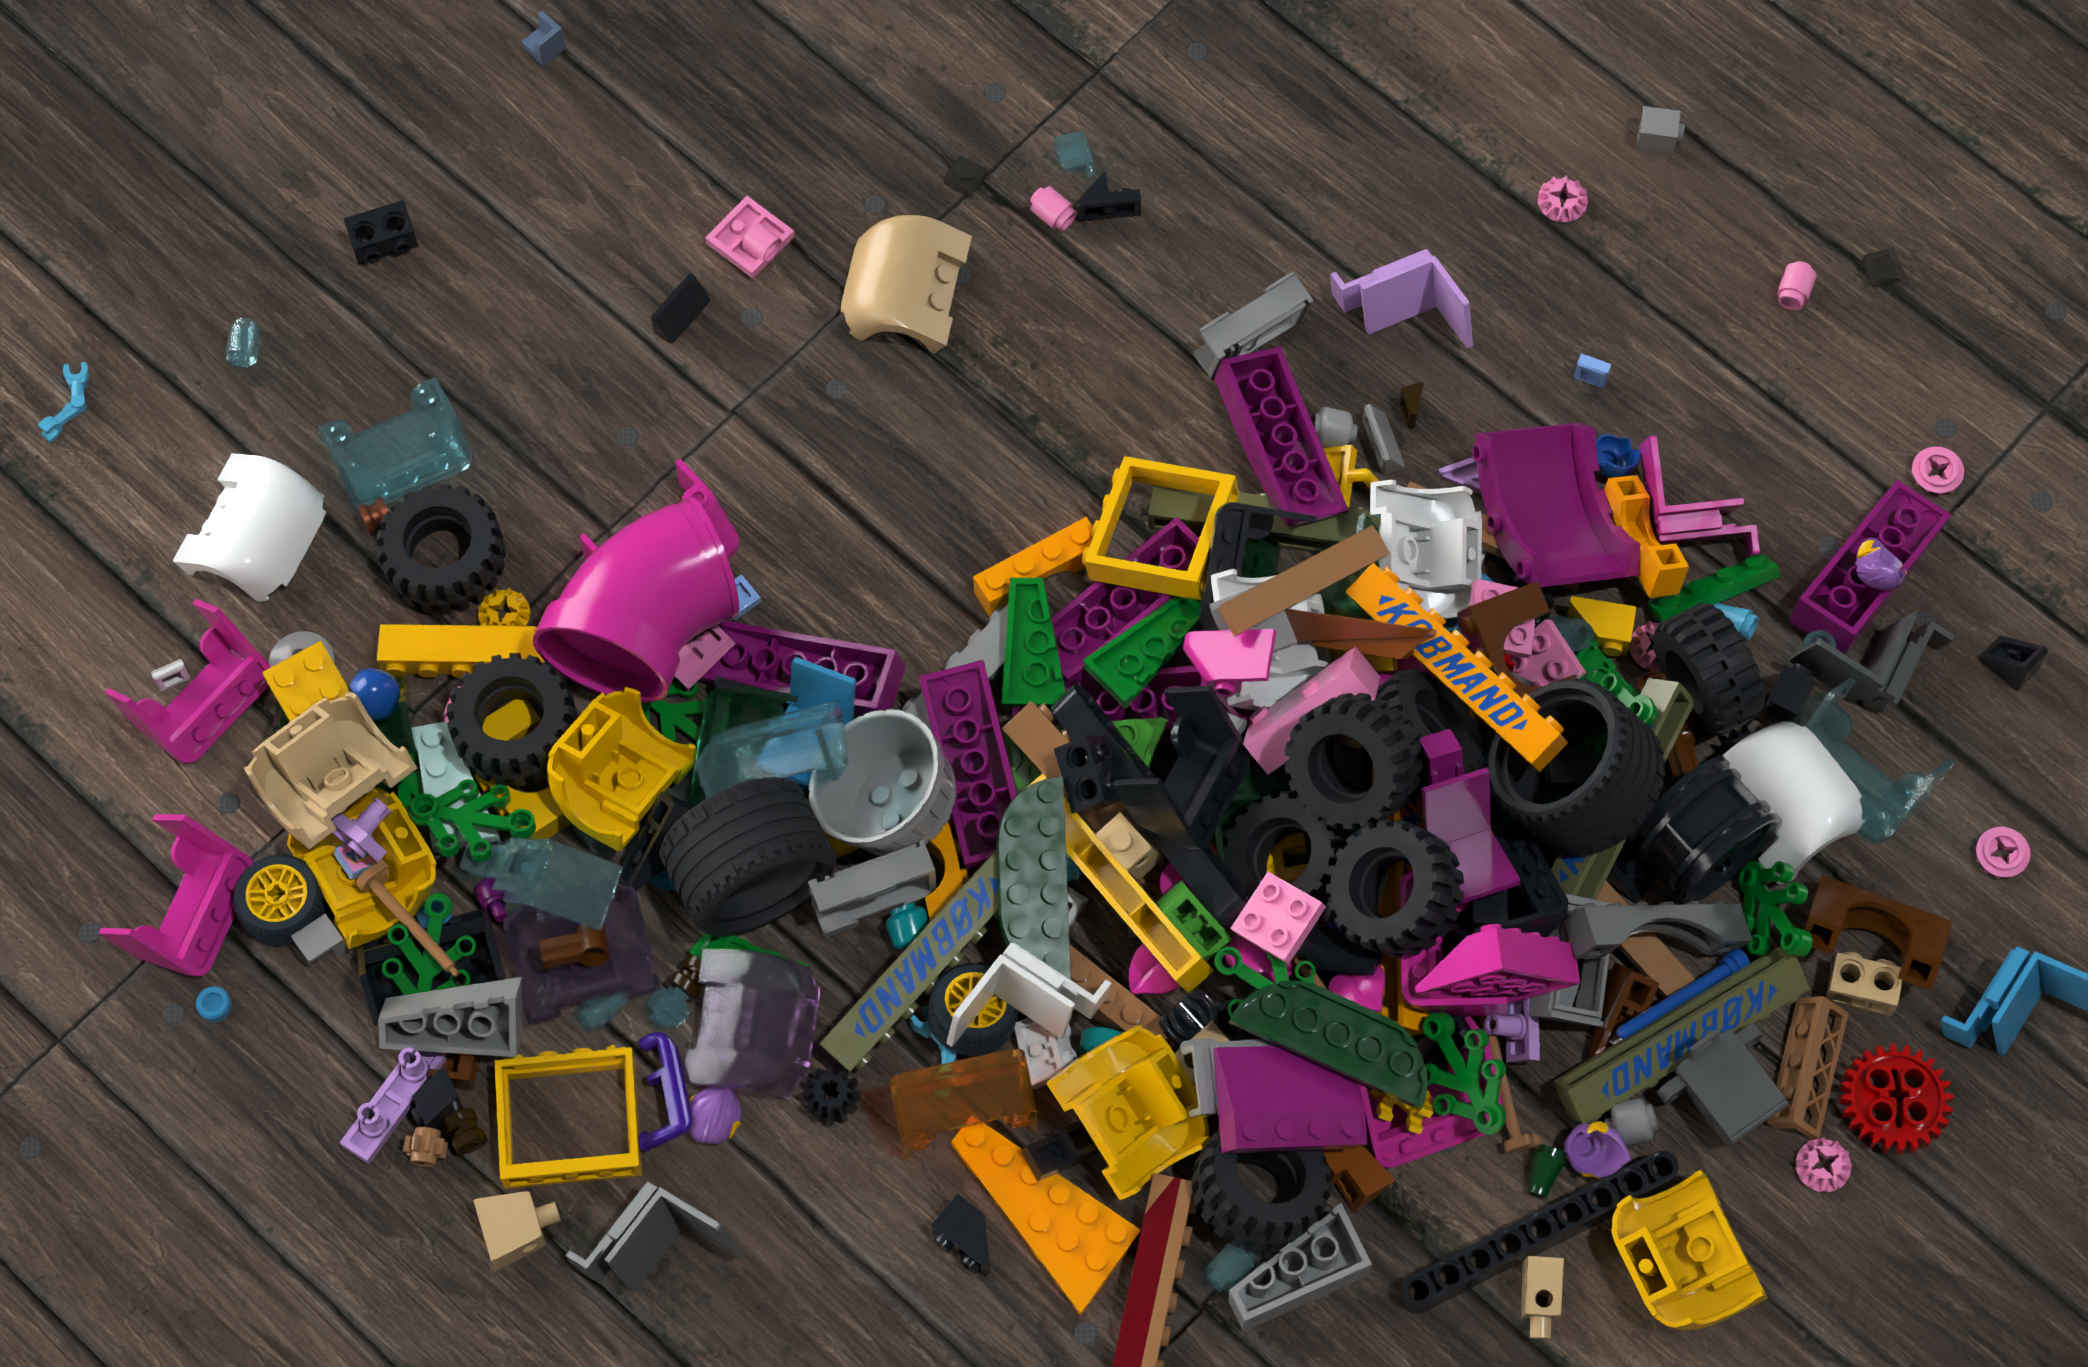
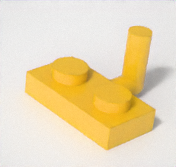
M1353 445L1323 448L1345 503L1349 508L1353 482L1363 481L1371 490V482H1377L1379 479L1367 468L1355 469L1357 450Z

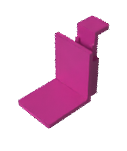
M1649 436L1640 444L1644 487L1650 496V522L1653 533L1660 545L1745 536L1747 557L1760 554L1757 525L1737 527L1736 524L1722 525L1721 514L1733 513L1744 505L1743 498L1665 506L1657 436Z

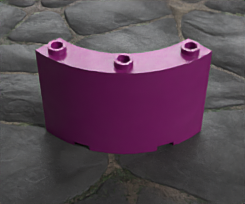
M1579 422L1476 433V443L1473 445L1472 453L1475 462H1477L1480 488L1487 513V527L1489 532L1494 534L1506 561L1520 579L1526 584L1538 581L1540 587L1640 576V543L1630 537L1622 526H1615L1610 519L1613 511L1604 489L1598 490L1594 473L1599 471L1595 428Z

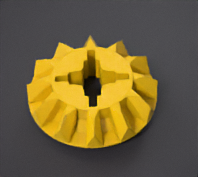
M510 587L507 590L495 588L494 592L490 595H484L483 602L478 606L479 622L481 626H526L530 619L529 603L521 592H515ZM505 602H507L511 613H506L501 622L496 609L501 610Z

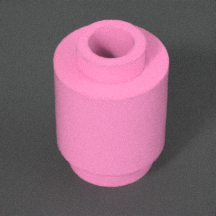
M1051 186L1045 189L1039 188L1030 199L1032 203L1030 210L1052 229H1059L1061 232L1065 231L1077 216V212L1073 209V204Z
M1797 261L1786 266L1777 292L1778 302L1782 307L1797 311L1807 304L1817 277L1811 265L1806 262Z

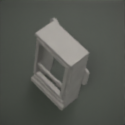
M1294 272L1287 274L1265 289V294L1230 315L1229 312H1226L1199 330L1206 344L1193 351V355L1210 379L1216 376L1221 360L1252 353L1296 326L1298 322L1300 324L1304 321L1314 300Z
M924 840L918 841L919 847L913 844L834 873L833 878H830L829 875L825 876V880L818 883L816 879L808 881L811 903L824 937L852 929L859 925L858 920L899 905L903 906L915 902V905L925 902V897L936 889V875Z
M1565 894L1569 903L1568 915L1564 920L1576 913L1575 909L1580 905L1594 903L1595 906H1606L1611 903ZM1564 920L1549 937L1557 936L1560 938V941L1567 942L1568 933ZM1610 953L1603 958L1584 959L1576 1007L1560 1005L1561 990L1532 997L1530 1000L1529 1016L1582 1026L1603 1027L1604 1022L1600 1020L1602 1018Z
M1211 1038L1183 1041L1180 1045L1182 1055L1192 1054L1198 1108L1188 1110L1189 1117L1218 1115L1213 1048L1278 1045L1262 1038L1217 1043Z

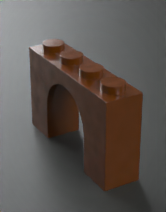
M1538 581L1471 605L1457 613L1459 629L1470 642L1471 652L1475 655L1479 650L1493 663L1489 668L1493 673L1498 676L1503 672L1517 685L1513 690L1522 698L1525 694L1529 695L1542 687L1526 685L1516 679L1508 669L1504 658V643L1509 632L1518 625L1537 619L1550 612ZM1574 674L1564 679L1571 680L1572 678L1577 677L1576 674Z
M1821 875L1803 930L1809 931L1812 935L1813 943L1811 948L1831 955L1841 931L1849 928H1862L1877 932L1895 943L1902 953L1903 959L1898 979L1931 990L1943 960L1952 921Z

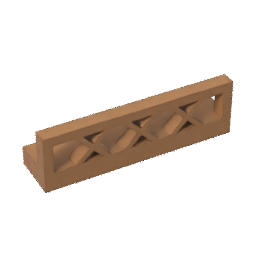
M1824 996L1799 998L1796 1001L1776 1086L1785 1096L1789 1105L1767 1120V1124L1774 1129L1795 1128L1810 1139L1820 1138L1849 1015L1847 1011ZM1829 1013L1835 1017L1832 1031H1830L1827 1023ZM1822 1044H1824L1827 1053L1825 1062H1822L1820 1055ZM1815 1075L1819 1083L1818 1092L1816 1094L1812 1085L1813 1078ZM1808 1106L1812 1116L1810 1125L1803 1121Z

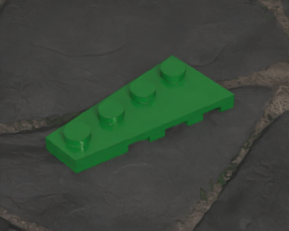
M1010 578L1002 705L1004 708H1024L1032 701L1038 706L1044 703L1048 708H1051L1065 694L1066 689L1045 582L1043 578Z
M1174 597L1083 660V668L1126 709L1184 644L1185 635L1196 631L1200 626L1198 619L1200 603L1195 599Z

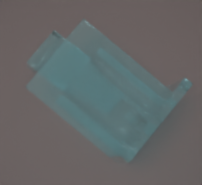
M510 838L508 845L490 844L491 857L485 862H477L473 860L470 846L467 843L459 865L460 869L487 879H494L493 889L505 893L503 902L532 906L595 930L602 929L622 872V866L550 839ZM480 848L476 852L481 853L486 849ZM513 858H518L513 873H509Z

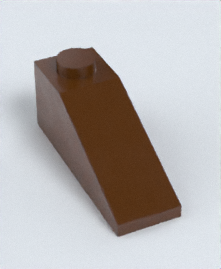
M1614 962L1606 980L1602 1018L1600 1020L1604 1022L1603 1027L1594 1026L1588 1060L1623 1040L1617 1036V1028L1649 1009L1660 984L1659 982Z

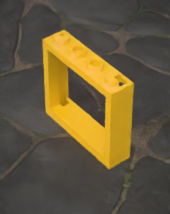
M1124 456L1120 469L1116 468L1114 471L1111 492L1104 497L1103 513L1100 521L1096 520L1094 523L1091 545L1086 547L1083 552L1082 564L1086 566L1089 580L1201 600L1215 514L1221 505L1227 502L1237 503L1240 494L1236 476ZM1133 481L1215 496L1188 571L1105 557Z
M610 1045L606 1047V1050L592 1051L590 1048H577L572 1050V1053L567 1054L544 1051L538 1053L535 1057H524L517 1054L516 1057L495 1060L500 1180L504 1189L642 1176L636 1063L632 1047L616 1048L615 1045ZM624 1069L629 1153L514 1164L510 1080Z

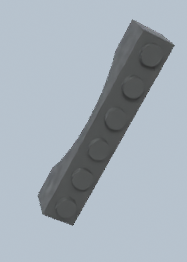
M1723 900L1710 904H1700L1699 901H1691L1683 905H1674L1672 901L1663 902L1658 905H1648L1647 902H1639L1631 906H1622L1620 902L1611 903L1606 906H1595L1594 903H1587L1578 906L1575 909L1576 913L1564 920L1575 959L1603 958L1621 946L1629 935L1641 932H1656L1677 937L1693 945L1705 955H1724L1734 948L1741 949L1753 941L1741 904H1726Z

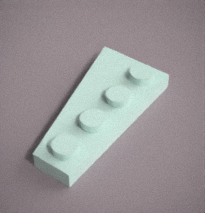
M447 721L414 727L424 794H431L435 798L457 787L463 780H473L469 769L457 754L449 733ZM466 789V790H464L463 792H464V793H469V792H471L473 789ZM460 799L448 807L457 809L469 802H463ZM487 809L481 811V813L489 814ZM441 821L448 834H453L457 837L459 848L469 846L454 822ZM474 826L482 839L487 840L489 843L500 841L496 829ZM430 831L432 849L434 853L439 852L438 841ZM447 843L443 847H451L453 843Z

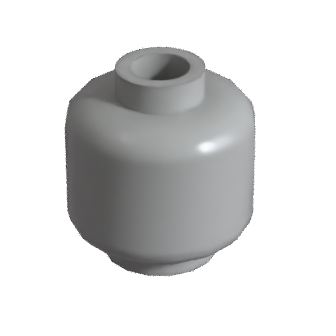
M1323 407L1318 413L1312 414L1311 421L1323 448L1354 443L1358 427L1357 424H1353L1352 415L1349 412Z
M1641 1098L1623 1101L1614 1105L1611 1108V1117L1605 1118L1608 1126L1618 1130L1626 1147L1651 1141L1654 1137V1131L1659 1130L1653 1105L1646 1104Z

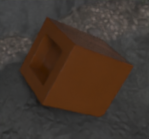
M450 1053V1056L440 1069L445 1067L455 1089L474 1091L480 1057L473 1054ZM430 1069L429 1077L431 1078L438 1070Z

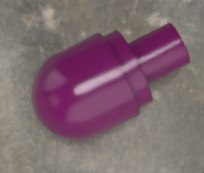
M493 878L481 880L477 884L475 891L481 908L492 913L496 922L505 920L507 913L504 907L507 901L501 884Z

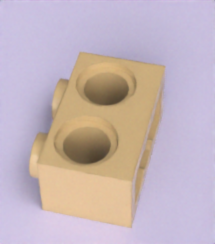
M1837 952L1831 964L1825 998L1838 1005L1892 1017L1898 1006L1902 980L1898 979L1900 967L1889 960L1880 959L1872 961L1864 959L1855 952ZM1850 973L1854 976L1856 982H1846L1840 974ZM1874 981H1884L1888 984L1890 990H1880L1876 987Z

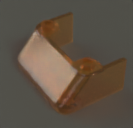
M1009 1049L895 1075L888 1081L893 1114L904 1160L910 1159L909 1148L911 1151L928 1148L930 1142L936 1138V1133L1003 1119L1005 1124L1012 1125V1128H1023L1030 1125L1031 1132L1038 1130V1116L1025 1051L1022 1049Z

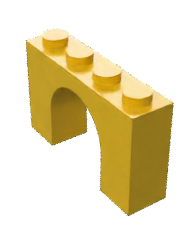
M514 699L487 716L482 728L484 733L492 738L511 741L530 734L539 725L541 719L527 700ZM477 772L473 775L483 792L490 791L496 785L494 778L486 782L478 777ZM507 785L511 796L510 803L501 808L493 805L499 816L506 815L509 817L512 812L518 809H526L532 812L536 823V830L530 838L524 840L530 850L572 824L556 804L550 786L541 791L526 793L514 790ZM498 794V795L495 796V797H496V798H501V797H503L505 794Z

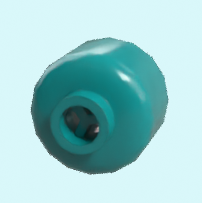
M915 902L889 911L891 916L886 920L885 926L893 947L896 950H905L927 926L930 919L927 910L924 907H916Z

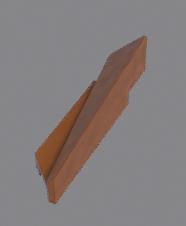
M1296 609L1285 610L1297 642L1312 641V646L1350 651L1356 646L1364 654L1407 660L1415 653L1414 649L1427 638H1433L1437 631L1436 629Z
M1364 1146L1353 1149L1323 1150L1327 1158L1324 1166L1330 1167L1332 1176L1328 1183L1331 1186L1337 1184L1354 1213L1362 1209L1394 1182V1178Z

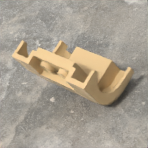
M920 215L890 217L869 228L859 237L856 243L841 302V313H844L846 323L851 329L849 334L863 341L879 332L902 333L921 341L934 354L947 346L953 320L948 315L959 268L966 263L972 236L941 221Z
M347 691L346 697H340L330 702L325 697L255 748L252 751L255 757L247 767H244L246 774L273 816L291 835L309 849L336 830L331 820L334 816L344 812L350 804L362 795L372 791L378 783L382 781L389 788H392L417 769L405 747L397 748L382 734L365 710L359 697L352 692Z

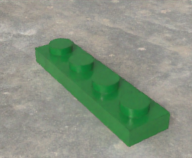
M1765 554L1750 556L1742 563L1722 568L1711 576L1689 582L1687 586L1680 589L1677 595L1661 596L1647 602L1649 612L1661 623L1696 604L1715 605L1781 577L1779 567Z

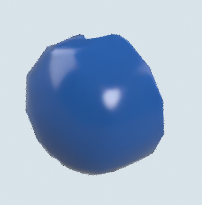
M1602 434L1596 439L1598 473L1606 479L1628 476L1640 464L1641 450H1634L1632 448L1630 438H1619L1613 434Z
M366 668L359 671L350 683V689L359 697L373 721L390 718L397 711L401 698L400 687L397 680L386 671Z

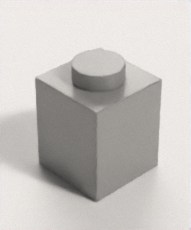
M1643 106L1636 149L1674 154L1676 142H1682L1685 124L1679 123L1681 111Z

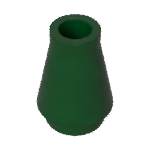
M1539 1144L1537 1151H1533L1528 1193L1537 1197L1548 1198L1552 1186L1566 1164L1563 1160L1565 1152L1551 1146Z

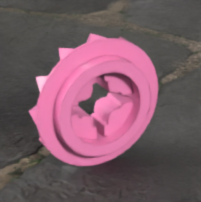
M1567 175L1559 179L1553 176L1549 182L1543 183L1538 193V206L1541 212L1553 221H1574L1582 216L1587 208V189H1583L1580 186L1579 180H1569ZM1562 191H1565L1569 199L1566 200L1563 207H1560L1559 196Z
M1929 447L1917 454L1912 464L1911 474L1915 478L1916 485L1923 487L1926 494L1934 492L1941 496L1946 492L1953 493L1961 484L1964 477V466L1961 459L1953 451L1944 447ZM1933 466L1937 470L1946 467L1942 478L1939 475H1931L1929 477Z
M1649 620L1645 625L1637 626L1632 634L1629 650L1632 658L1639 666L1651 671H1661L1657 665V656L1654 650L1648 652L1651 644L1649 639L1653 640L1655 630L1660 623H1652Z
M1995 827L1987 830L1981 835L1975 847L1977 854L1976 862H1980L1985 873L1989 872L1996 875L1997 879L2001 877H2010L2012 879L2025 870L2030 860V848L2026 839L2019 832L2008 827ZM1997 845L2003 851H2013L2007 857V864L2006 861H2003L2002 857L1992 856L1998 850Z
M1825 1137L1815 1140L1810 1139L1800 1148L1795 1163L1796 1171L1801 1181L1807 1187L1818 1192H1832L1841 1188L1849 1179L1852 1168L1849 1151L1844 1150L1838 1141L1827 1140ZM1818 1155L1822 1156L1824 1160L1835 1159L1829 1167L1831 1173L1827 1172L1825 1168L1814 1169L1819 1162Z

